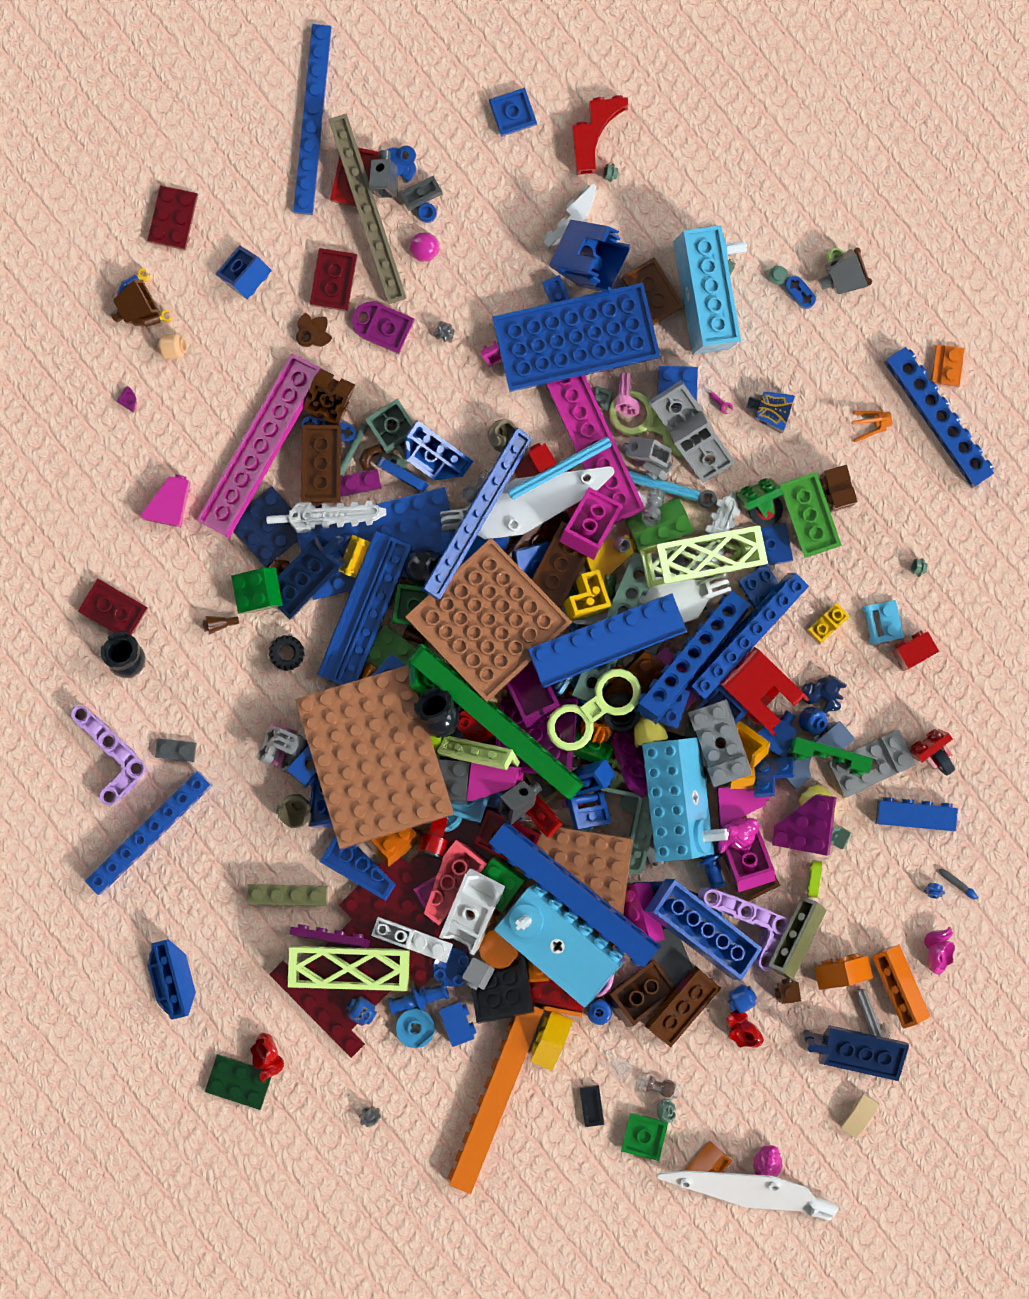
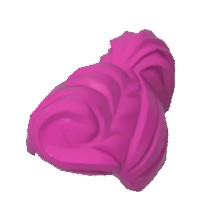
M740 818L724 825L722 829L727 828L729 836L728 840L718 841L719 852L723 853L728 846L739 850L752 844L755 840V834L758 833L760 827L758 821L754 818Z
M948 927L946 930L929 932L924 939V944L928 948L929 969L937 975L942 974L946 966L954 962L952 955L955 951V945L953 942L947 941L953 935L951 927Z
M773 1145L763 1146L755 1155L753 1168L756 1175L777 1177L780 1174L783 1164L778 1147Z

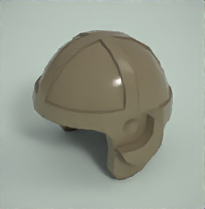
M497 420L488 431L490 444L498 452H502L514 429H516L511 420Z
M301 794L288 795L284 798L282 804L277 806L276 814H278V818L290 828L302 827L307 822H310L312 818L310 813L311 805Z

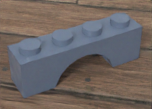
M833 721L825 728L826 732L822 736L818 734L811 741L843 750L855 740V737L841 721L837 723ZM806 758V761L794 759V777L785 778L794 790L799 789L811 778L809 769L811 758Z

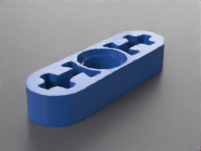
M307 416L301 422V428L302 425L309 423L310 420H312L314 425H319V422H322L321 425H335L322 418ZM340 422L339 425L342 426L341 431H346L347 428H350V431L353 433L348 438H345V434L341 433V441L352 442L356 436L354 426Z
M381 456L376 463V466L422 493L425 492L429 485L422 479Z

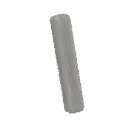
M857 990L855 994L870 1034L883 1037L866 990Z

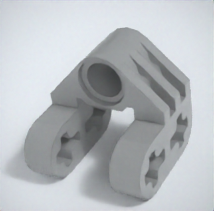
M272 726L261 744L257 758L265 764H270L274 760L278 749L286 752L280 769L289 774L287 769L309 744L304 738L277 726Z

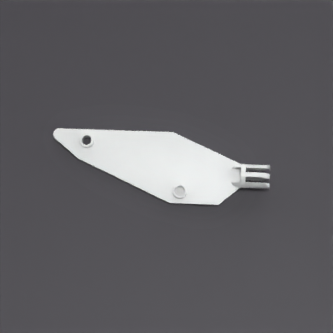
M602 467L563 472L512 500L508 490L532 477L516 478L505 486L478 536L485 540L523 535L580 502L589 487L597 491L614 475V468ZM585 477H589V478H590L589 481H584L583 479H584ZM470 505L464 509L441 511V523L444 524L442 525V531L457 529Z
M726 573L705 580H687L651 587L646 596H641L639 602L645 604L673 593L682 620L685 623L699 618L710 598L730 592L732 589L727 587L712 592L729 584L728 580L709 584L727 577ZM640 576L634 579L636 581H642L645 576ZM620 584L606 588L611 604ZM634 590L626 592V597L629 599H634L637 596ZM563 604L562 608H559V609L567 616V613H566V610H565V607H564V604ZM624 607L620 608L618 610V614L627 611L628 609ZM609 609L606 611V613L575 620L572 622L576 624L591 625L598 621L604 620L607 616Z
M687 1170L664 1172L657 1175V1178L746 1208L801 1211L809 1216L828 1222L839 1209L838 1205L833 1202L814 1197L807 1187L773 1176Z

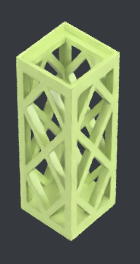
M760 525L657 544L640 550L648 588L768 564ZM731 538L737 540L738 546L733 545L728 541ZM709 542L704 548L696 545L700 543ZM715 543H717L718 545L712 551H710L709 549ZM723 546L736 551L729 559L717 554ZM686 547H689L691 549L698 551L699 553L697 555H693L689 552L684 551V549ZM658 551L659 557L652 563L651 553ZM673 551L674 553L667 559V555ZM679 554L691 559L685 567L672 561ZM740 555L741 558L735 562L734 560ZM714 558L724 562V564L719 566L709 561ZM696 562L699 563L693 570H690ZM704 566L712 568L711 570L699 572ZM669 567L680 572L677 575L670 572ZM655 572L662 574L663 578L656 580Z
M289 947L288 987L407 991L409 986L410 949ZM300 953H316L300 962ZM335 954H359L366 956L349 964ZM323 955L343 969L323 979L304 965ZM385 955L400 956V965ZM376 957L394 969V971L375 981L355 967ZM299 972L308 977L309 979H311L312 981L299 980ZM349 972L363 982L332 980ZM400 973L399 983H383Z

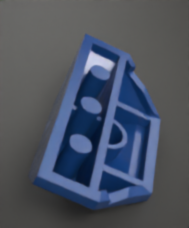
M416 420L405 436V460L433 480L463 477L474 462L418 420Z
M169 939L152 943L147 966L156 1001L169 1015L171 1020L186 1017L189 1015L196 994L187 956Z

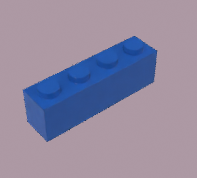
M883 797V801H877L875 824L956 831L958 808H953L951 803H941V806H933V802L930 801L914 804V800L902 799V803L894 802L895 798Z

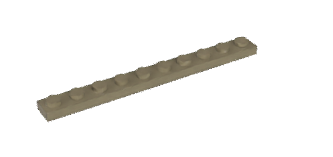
M347 113L330 118L328 120L388 304L405 300L407 297L373 193L369 189V180Z

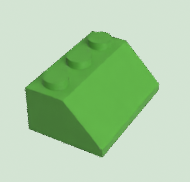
M679 498L658 505L657 510L659 513L656 520H649L646 517L647 510L625 519L638 554H641V549L673 542L693 534L694 531Z

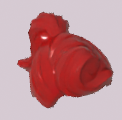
M735 1010L728 1015L725 1022L731 1028L728 1036L739 1048H757L763 1044V1035L756 1025L748 1021V1015L745 1012L739 1013Z
M260 1033L250 1051L253 1055V1066L257 1069H262L259 1079L264 1083L267 1078L277 1075L283 1070L284 1060L278 1055V1050L272 1036L267 1033Z

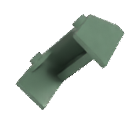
M607 787L601 789L605 792L622 795L620 801L622 809L626 812L634 813L629 838H633L629 873H641L646 866L653 832L649 797L644 796L641 798L636 793Z

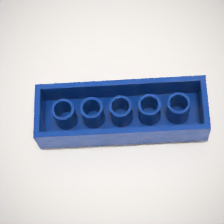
M665 879L644 910L734 980H743L763 949L675 879Z

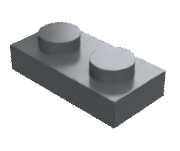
M434 175L399 192L408 211L443 194Z
M157 738L155 758L195 762L197 743Z

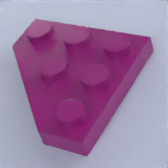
M617 731L610 742L625 784L630 790L643 798L648 792L642 745L638 746V748L635 746L634 735L629 731Z
M822 794L813 796L774 826L772 845L825 856L830 855L837 797Z

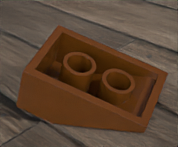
M654 959L644 968L642 967L618 984L604 997L626 1027H632L665 1002L676 987Z

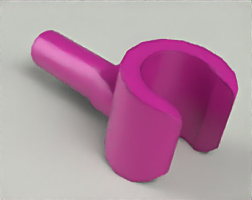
M714 392L710 393V396L720 406L721 413L728 414L724 410L725 405H728L733 410L731 403H725Z

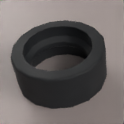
M618 692L610 695L605 702L612 707L621 703L628 704L633 696L629 693ZM638 705L633 709L632 715L625 720L613 719L609 713H605L603 715L605 723L616 731L630 730L640 719V712L637 711Z

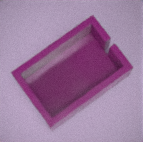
M532 661L507 684L527 728L543 721L542 716L544 715L546 719L549 718L551 713L560 707L551 685L542 688L540 685V680Z

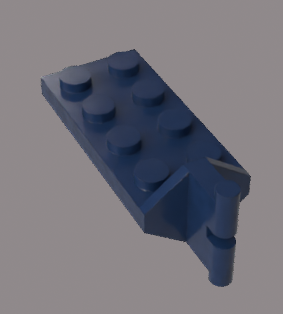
M350 533L332 537L329 542L320 535L316 536L278 576L283 606L278 608L289 620L293 619L345 564L339 550L351 539Z
M831 1025L827 1027L823 1035L810 1032L809 1030L803 1031L808 1051L820 1053L819 1064L899 1081L909 1049L907 1042Z

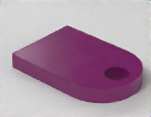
M366 302L355 310L352 324L356 334L362 339L400 354L415 319L380 303ZM360 313L368 315L366 322L362 323L357 320Z

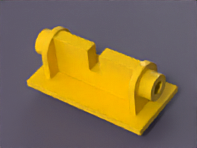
M352 535L343 557L345 564L338 571L356 578L370 542Z

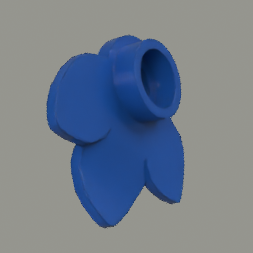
M411 146L387 149L391 151L390 160L397 165V176L401 174L406 182L411 181L416 173V165L414 163L416 159L415 150ZM406 151L409 153L408 159L403 157V153Z

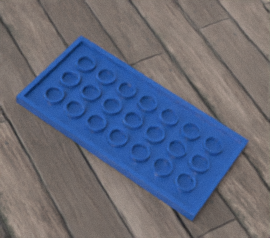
M643 283L612 289L610 293H594L492 317L509 392L642 363L661 357Z
M445 487L375 504L386 508V516L373 521L372 525H366V522H359L358 526L344 523L343 527H337V524H330L329 528L315 525V528L311 529L310 532H296L300 550L302 552L318 535L329 542L332 537L350 533L351 537L354 535L371 542L376 530L412 545L409 556L417 549H430L436 553H443L456 531L455 529L442 531V525L444 524L441 523L442 517L440 512L450 510ZM350 540L339 550L342 557L345 555ZM405 567L400 578L407 577ZM338 571L313 597V600L351 591L356 578Z

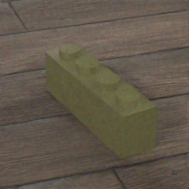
M248 884L247 904L327 906L328 886Z
M801 897L768 965L777 974L794 980L827 911L821 904L806 897Z

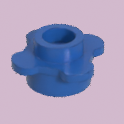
M928 883L926 890L923 891L925 894H928V897L938 899L942 897V894H945L943 886L937 883Z

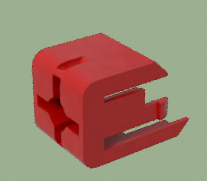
M753 647L719 684L747 711L746 715L754 723L762 724L773 736L775 733L772 729L781 720L767 705L779 693L794 706L802 698L806 701L809 700L756 647Z

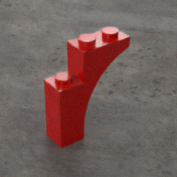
M616 95L612 99H604V97L593 98L592 101H589L591 124L582 121L572 126L577 175L596 173L595 151L599 137L613 118L628 110V97L623 98L622 95Z

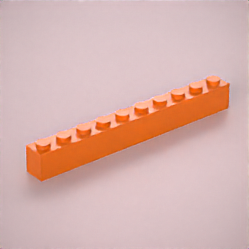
M534 1005V1013L516 1016L514 1022H509L506 1032L509 1033L506 1040L502 1039L498 1049L501 1051L499 1059H494L491 1067L494 1070L492 1077H487L484 1085L487 1090L485 1095H480L477 1102L479 1110L477 1114L473 1113L469 1122L472 1128L470 1132H465L462 1143H465L462 1151L458 1150L454 1160L458 1163L455 1169L451 1168L447 1179L450 1180L449 1186L469 1194L472 1193L544 1012L543 1008Z

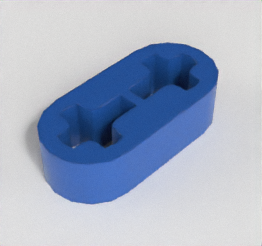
M791 276L785 285L787 292L801 308L810 309L815 304L816 296L800 277ZM791 281L799 283L797 287L800 292L796 288H790ZM801 293H803L805 297H811V304L807 302L804 304L802 302L804 298L801 295Z

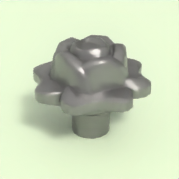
M439 321V325H437L438 331L434 333L435 338H442L444 342L448 341L451 343L455 332L454 328H452L450 323Z
M374 1106L370 1108L364 1107L362 1110L363 1114L359 1115L361 1119L360 1124L366 1127L374 1126L381 1118L380 1109Z

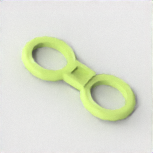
M630 390L629 396L642 402L647 412L643 424L635 428L625 427L619 422L616 414L617 410L615 409L616 397L613 399L608 414L610 423L615 430L628 436L640 435L646 430L663 437L664 445L672 449L671 453L684 457L677 446L671 441L669 430L650 405L649 398L646 395Z
M611 669L603 673L596 682L594 698L582 707L575 704H564L551 713L547 722V734L551 742L558 748L566 751L578 750L584 747L591 740L594 731L593 722L605 713L614 716L625 715L638 705L637 701L641 696V686L637 678L631 672L623 669ZM623 677L631 683L633 697L627 705L615 708L605 702L602 696V689L610 678ZM566 712L579 714L586 725L584 736L574 743L562 741L555 732L556 720L561 714Z

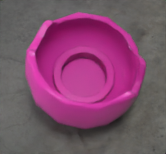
M418 233L410 241L409 251L413 258L421 262H427L439 253L440 243L436 236L431 233Z

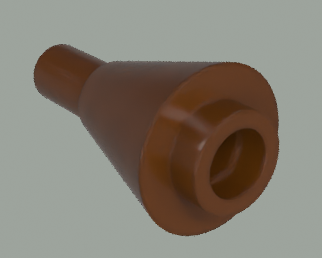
M206 616V620H202L204 632L208 631L210 635L227 626L239 624L238 616L231 618Z

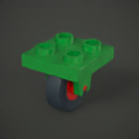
M772 478L761 479L758 481V484L752 487L746 486L736 493L738 500L748 510L750 518L757 525L764 527L772 526L782 517L783 505L779 496L783 495V491Z

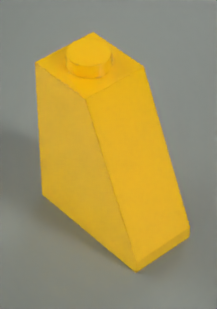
M616 538L604 542L594 560L589 557L586 559L590 572L600 570L604 582L633 555V550L636 549L633 538L629 539L630 548L626 553L615 550L613 542H615Z

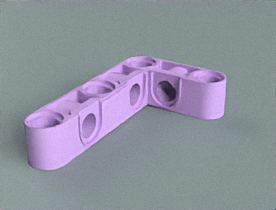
M76 706L71 712L72 719L93 738V741L108 756L121 765V773L113 781H110L100 793V801L103 804L115 805L145 775L147 766L89 708ZM81 709L86 712L83 720L77 718V712ZM108 736H111L114 740L111 747L105 745V739ZM139 763L142 767L139 774H135L132 770L133 765ZM108 791L114 793V800L112 802H108L105 799Z
M710 887L700 889L698 898L709 907L763 928L758 941V945L763 949L753 964L762 970H771L768 965L788 926V919L728 893L720 892ZM711 892L712 899L707 902V894ZM746 906L747 911L742 915L741 909ZM780 920L781 925L776 929L775 923ZM764 956H766L767 961L764 965H762L761 960Z

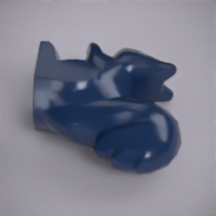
M829 674V676L819 679L815 684L813 682L804 684L801 687V691L809 700L806 701L804 698L802 700L807 704H815L820 698H823L827 701L823 710L825 714L829 711H837L841 708V704L837 699H844L839 694L841 688H846L847 684Z

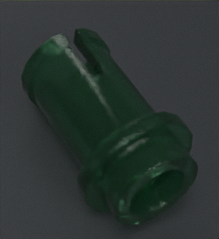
M607 574L605 575L604 585L609 600L612 601L616 595L617 576Z

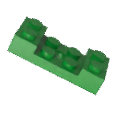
M798 737L792 739L789 754H793L792 758L806 761V758H812L813 755L823 759L827 758V756L833 757L832 761L841 764L847 762L845 769L850 770L849 774L859 777L869 774L873 761L871 757Z

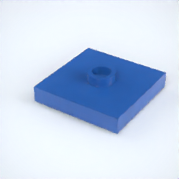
M525 88L489 99V104L501 137L537 125Z
M786 523L760 527L768 564L755 568L792 562L793 555Z
M550 541L513 550L515 563L531 580L551 543Z

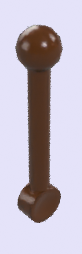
M857 247L854 249V252L858 257L866 282L870 286L872 279L868 277L860 254L861 249Z

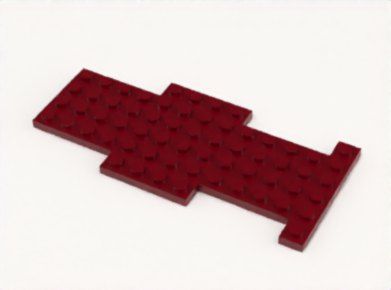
M462 819L459 826L454 830L444 832L443 839L450 842L448 849L455 840H458L475 849L489 862L496 856L473 845L480 829L478 823ZM418 853L409 863L400 857L388 867L382 861L378 867L396 884L388 899L384 901L358 885L339 904L352 919L341 931L346 932V936L351 937L353 933L365 935L364 939L370 940L369 948L406 949L371 936L377 918L380 917L441 939L439 936L448 915L440 925L435 922L432 923L431 919L424 914L425 909L413 889L437 876L442 860ZM454 938L441 939L452 943V948L461 949L465 945ZM329 942V943L325 946V947H357V948H365V947H359V946H353V945H347V944H341V943H335V942ZM410 950L409 977L419 987H423L434 976V958ZM335 954L349 964L366 956L359 954ZM323 955L305 965L306 968L323 979L343 969ZM385 955L400 965V956ZM376 957L355 967L375 981L394 971V969ZM283 960L269 975L352 1058L365 1043L352 1030L357 1023L347 1016L348 1009L346 1007L352 998L355 1000L362 996L376 1006L391 990L288 987L289 965ZM299 972V980L312 981L311 979H309L308 977ZM349 972L332 980L363 982ZM400 973L383 983H399Z

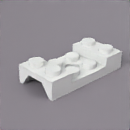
M470 868L463 878L439 938H454L467 945L470 954L474 955L482 943L485 930L505 886ZM466 910L473 911L475 917L468 916Z

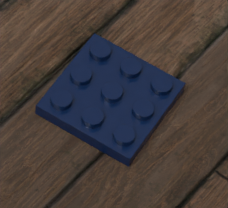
M273 486L246 508L234 529L235 533L265 568L298 541L296 531L290 522L267 524V516L289 515V511L292 510Z

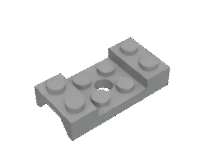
M727 699L688 712L706 759L713 787L753 774ZM718 737L726 740L724 748L717 747L716 739Z
M896 730L851 751L871 757L876 761V767L870 770L869 774H864L861 777L849 774L850 770L845 769L847 762L844 764L834 761L827 763L840 786L844 798L916 765L900 730Z

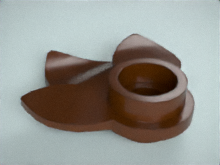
M304 313L299 318L297 323L299 331L296 335V340L300 346L310 347L315 345L322 347L332 340V336L325 332L328 324L327 317L311 319L307 313ZM304 335L310 336L308 341L302 339Z

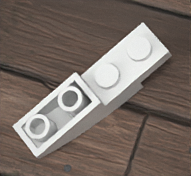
M592 184L590 187L586 186L580 192L581 196L577 200L572 199L566 205V215L569 218H563L558 223V228L554 232L551 230L543 238L545 240L543 246L548 251L561 240L570 220L586 221L594 202L595 184Z
M380 917L377 918L371 935L447 963L453 946L452 943Z

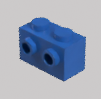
M606 759L578 766L573 773L584 783L576 796L604 789L611 784V780L616 774Z
M458 1001L439 1009L452 1047L475 1038L474 1034L477 1032L473 1022L469 1023L467 1015H470L466 1004L462 1005V1002Z

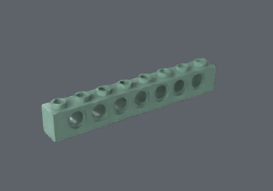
M633 553L606 618L618 614L620 608L624 607L629 610L642 605L639 602L641 596H646L649 590L646 577L642 581H636L633 578L636 572H641L645 576L640 554ZM634 590L637 596L634 599H629L626 597V592ZM618 659L606 663L604 670L599 671L593 668L581 673L572 697L585 703L594 698V688L591 689L587 686L588 680H598L603 673L610 670L611 666L615 668Z

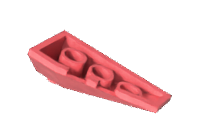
M455 840L443 856L424 914L440 925L451 910L465 874L470 868L481 873L489 860L475 849Z

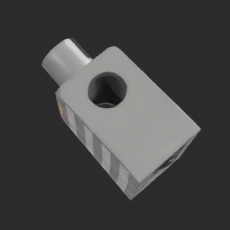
M631 437L629 443H624L622 446L623 454L639 463L644 464L648 461L655 466L668 467L672 449L654 439Z

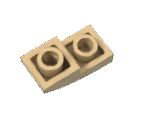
M863 1093L852 1106V1111L840 1124L841 1129L857 1139L878 1109L879 1102Z

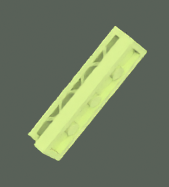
M451 736L444 737L437 751L440 756L507 770L509 765L518 767L520 763L512 749Z

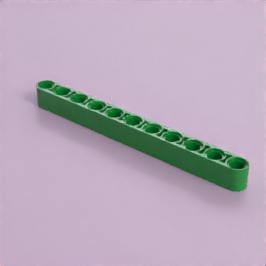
M420 644L408 658L414 667L441 690H447L458 705L509 749H512L517 756L566 798L571 800L583 787L584 783L493 703L490 701L486 703L456 671L428 647Z

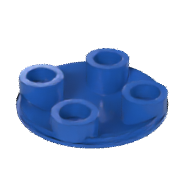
M452 948L447 963L434 959L433 973L435 979L440 983L445 982L446 986L449 987L461 986L466 982L462 977L471 962L470 958L464 951Z

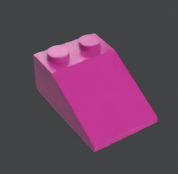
M589 487L559 542L594 560L623 505Z
M759 830L755 834V840L752 844L739 850L728 846L724 851L738 892L776 881L775 870Z

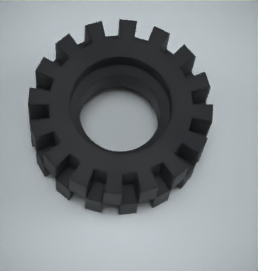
M282 635L277 637L272 642L271 647H269L271 662L274 666L284 671L294 670L304 660V647L293 636ZM285 645H289L294 649V656L290 660H283L279 655L280 649Z

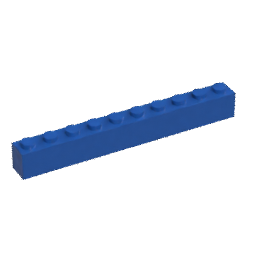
M508 822L504 823L490 840L491 848L496 853H502L507 857V861L511 865L521 868L523 870L522 873L527 878H533L538 882L537 885L542 890H548L554 895L553 898L558 903H564L569 907L568 910L573 915H579L584 919V923L589 928H595L599 931V935L604 940H610L615 944V948L620 953H626L631 957L630 960L636 966L641 965L644 968L661 947L650 936Z

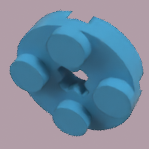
M419 1008L409 1009L402 1013L396 1025V1033L400 1042L405 1046L413 1048L427 1045L432 1040L435 1031L434 1020L431 1015ZM412 1023L415 1025L420 1024L419 1033L416 1031L412 1033L410 1031Z

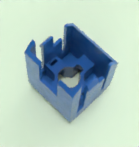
M570 220L549 266L580 287L610 293L631 249V245L617 242V240H620L619 235H617L619 231L609 226Z

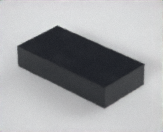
M599 1085L579 1087L585 1127L604 1125Z

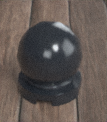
M417 549L412 552L406 559L405 572L408 579L415 585L423 587L441 557L442 552L436 553L430 549Z
M116 632L108 636L104 646H101L100 655L110 671L121 678H133L140 674L145 667L146 657L143 648L139 646L136 638L126 632Z
M439 688L428 689L421 693V698L417 703H414V711L419 720H421L422 727L430 736L437 738L448 737L459 725V711L454 705L452 696L447 690L443 691L439 690Z

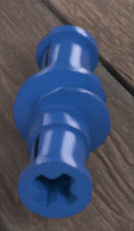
M713 842L714 854L700 857V859L704 860L699 865L706 866L705 870L706 874H708L710 888L717 889L726 886V883L723 882L722 870L718 861L723 854L716 853V846Z
M442 982L439 986L425 988L424 990L420 986L419 992L412 987V994H405L395 999L388 998L389 1007L393 1015L402 1010L413 1009L416 1006L423 1011L426 1009V1003H433L443 998L449 999V991L445 982Z

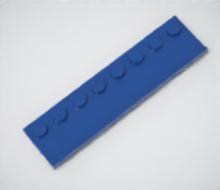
M375 530L317 675L340 685L359 680L405 567L406 559L412 550V545Z
M670 593L527 650L539 677L540 685L542 688H545L688 631L682 620L673 593Z

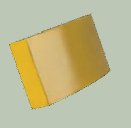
M836 602L806 631L820 645L850 616Z

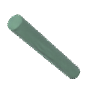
M361 423L355 438L352 440L341 461V476H343L368 428L363 423Z

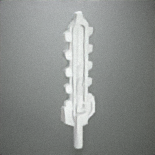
M732 491L722 500H717L718 510L716 513L712 512L710 518L713 522L711 526H706L705 531L708 533L707 535L727 532L729 529L734 528L736 524L733 521L734 516H739L741 512L738 508L735 492ZM709 542L700 543V545L704 548ZM715 543L709 550L712 551L718 544ZM722 547L717 554L723 555L725 549ZM712 558L709 561L716 565H719L717 559ZM696 562L690 570H693L699 563ZM704 566L699 572L711 570L712 568ZM717 575L708 576V577H703V578H698V579H694V580H705V579H708V578H711V577H714V576H717Z
M366 501L365 505L352 502L351 506L337 503L336 507L323 504L322 508H315V505H312V503H297L289 511V515L267 516V524L290 522L297 533L310 532L311 529L315 528V525H322L323 528H329L330 524H337V527H343L344 523L358 526L359 522H366V525H372L373 521L386 516V508L379 507L373 504L372 501Z

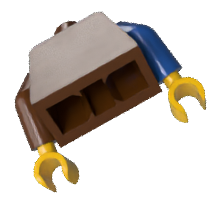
M141 268L138 275H133L121 282L117 296L114 298L117 310L111 313V317L115 322L118 323L124 320L126 324L148 327L158 324L160 321L169 323L172 318L165 319L163 317L165 313H170L169 310H164L161 315H158L160 311L144 283L150 280V274L145 277L141 276L146 272L145 268Z

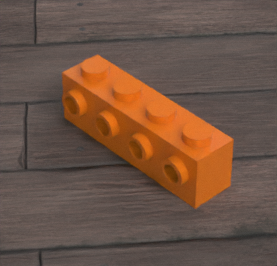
M900 944L886 948L873 955L872 958L903 1029L917 1025L931 1017Z

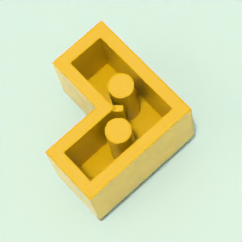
M600 570L581 574L575 581L579 594L570 596L564 602L567 616L571 621L606 613L611 607Z
M552 1011L549 1018L545 1016L541 1028H544V1030L539 1031L536 1038L538 1043L534 1042L530 1051L533 1054L530 1062L552 1071L564 1048L573 1019Z

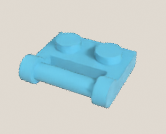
M896 600L862 607V612L865 613L868 625L870 645L904 638ZM877 610L882 637L877 635L872 611Z

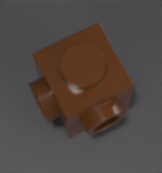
M789 978L782 979V982L777 983V988H775L776 1000H779L781 1004L801 1002L799 982Z

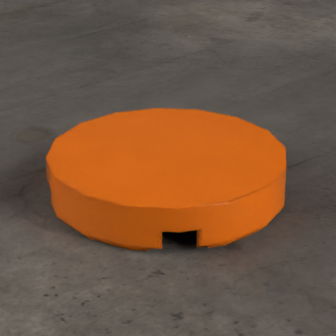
M495 930L489 931L484 935L479 947L482 960L492 968L502 969L508 967L518 955V950Z

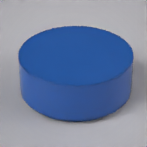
M430 203L420 205L417 210L418 218L423 223H431L436 218V208Z

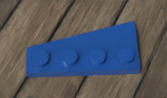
M336 835L319 861L384 901L388 899L396 885L357 845L340 850Z

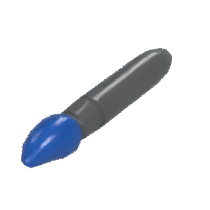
M939 869L942 877L964 892L969 898L978 899V895L972 888H969L947 870Z

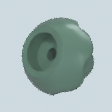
M663 1099L657 1105L658 1118L665 1123H672L676 1118V1113L674 1112L675 1104L670 1099Z

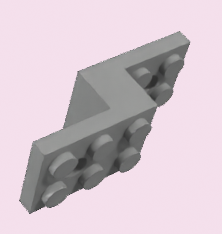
M682 380L649 400L650 405L669 430L674 444L702 483L736 463L715 433L709 418ZM674 403H680L677 409H671ZM708 455L714 456L710 461L704 460Z

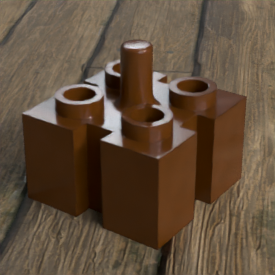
M320 369L312 380L309 389L310 394L306 398L303 410L315 416L320 413L325 416L324 420L339 425L347 411L348 401L356 384L342 378L340 381L333 379L334 374Z
M847 465L825 470L820 475L819 480L830 512L852 507L858 502Z

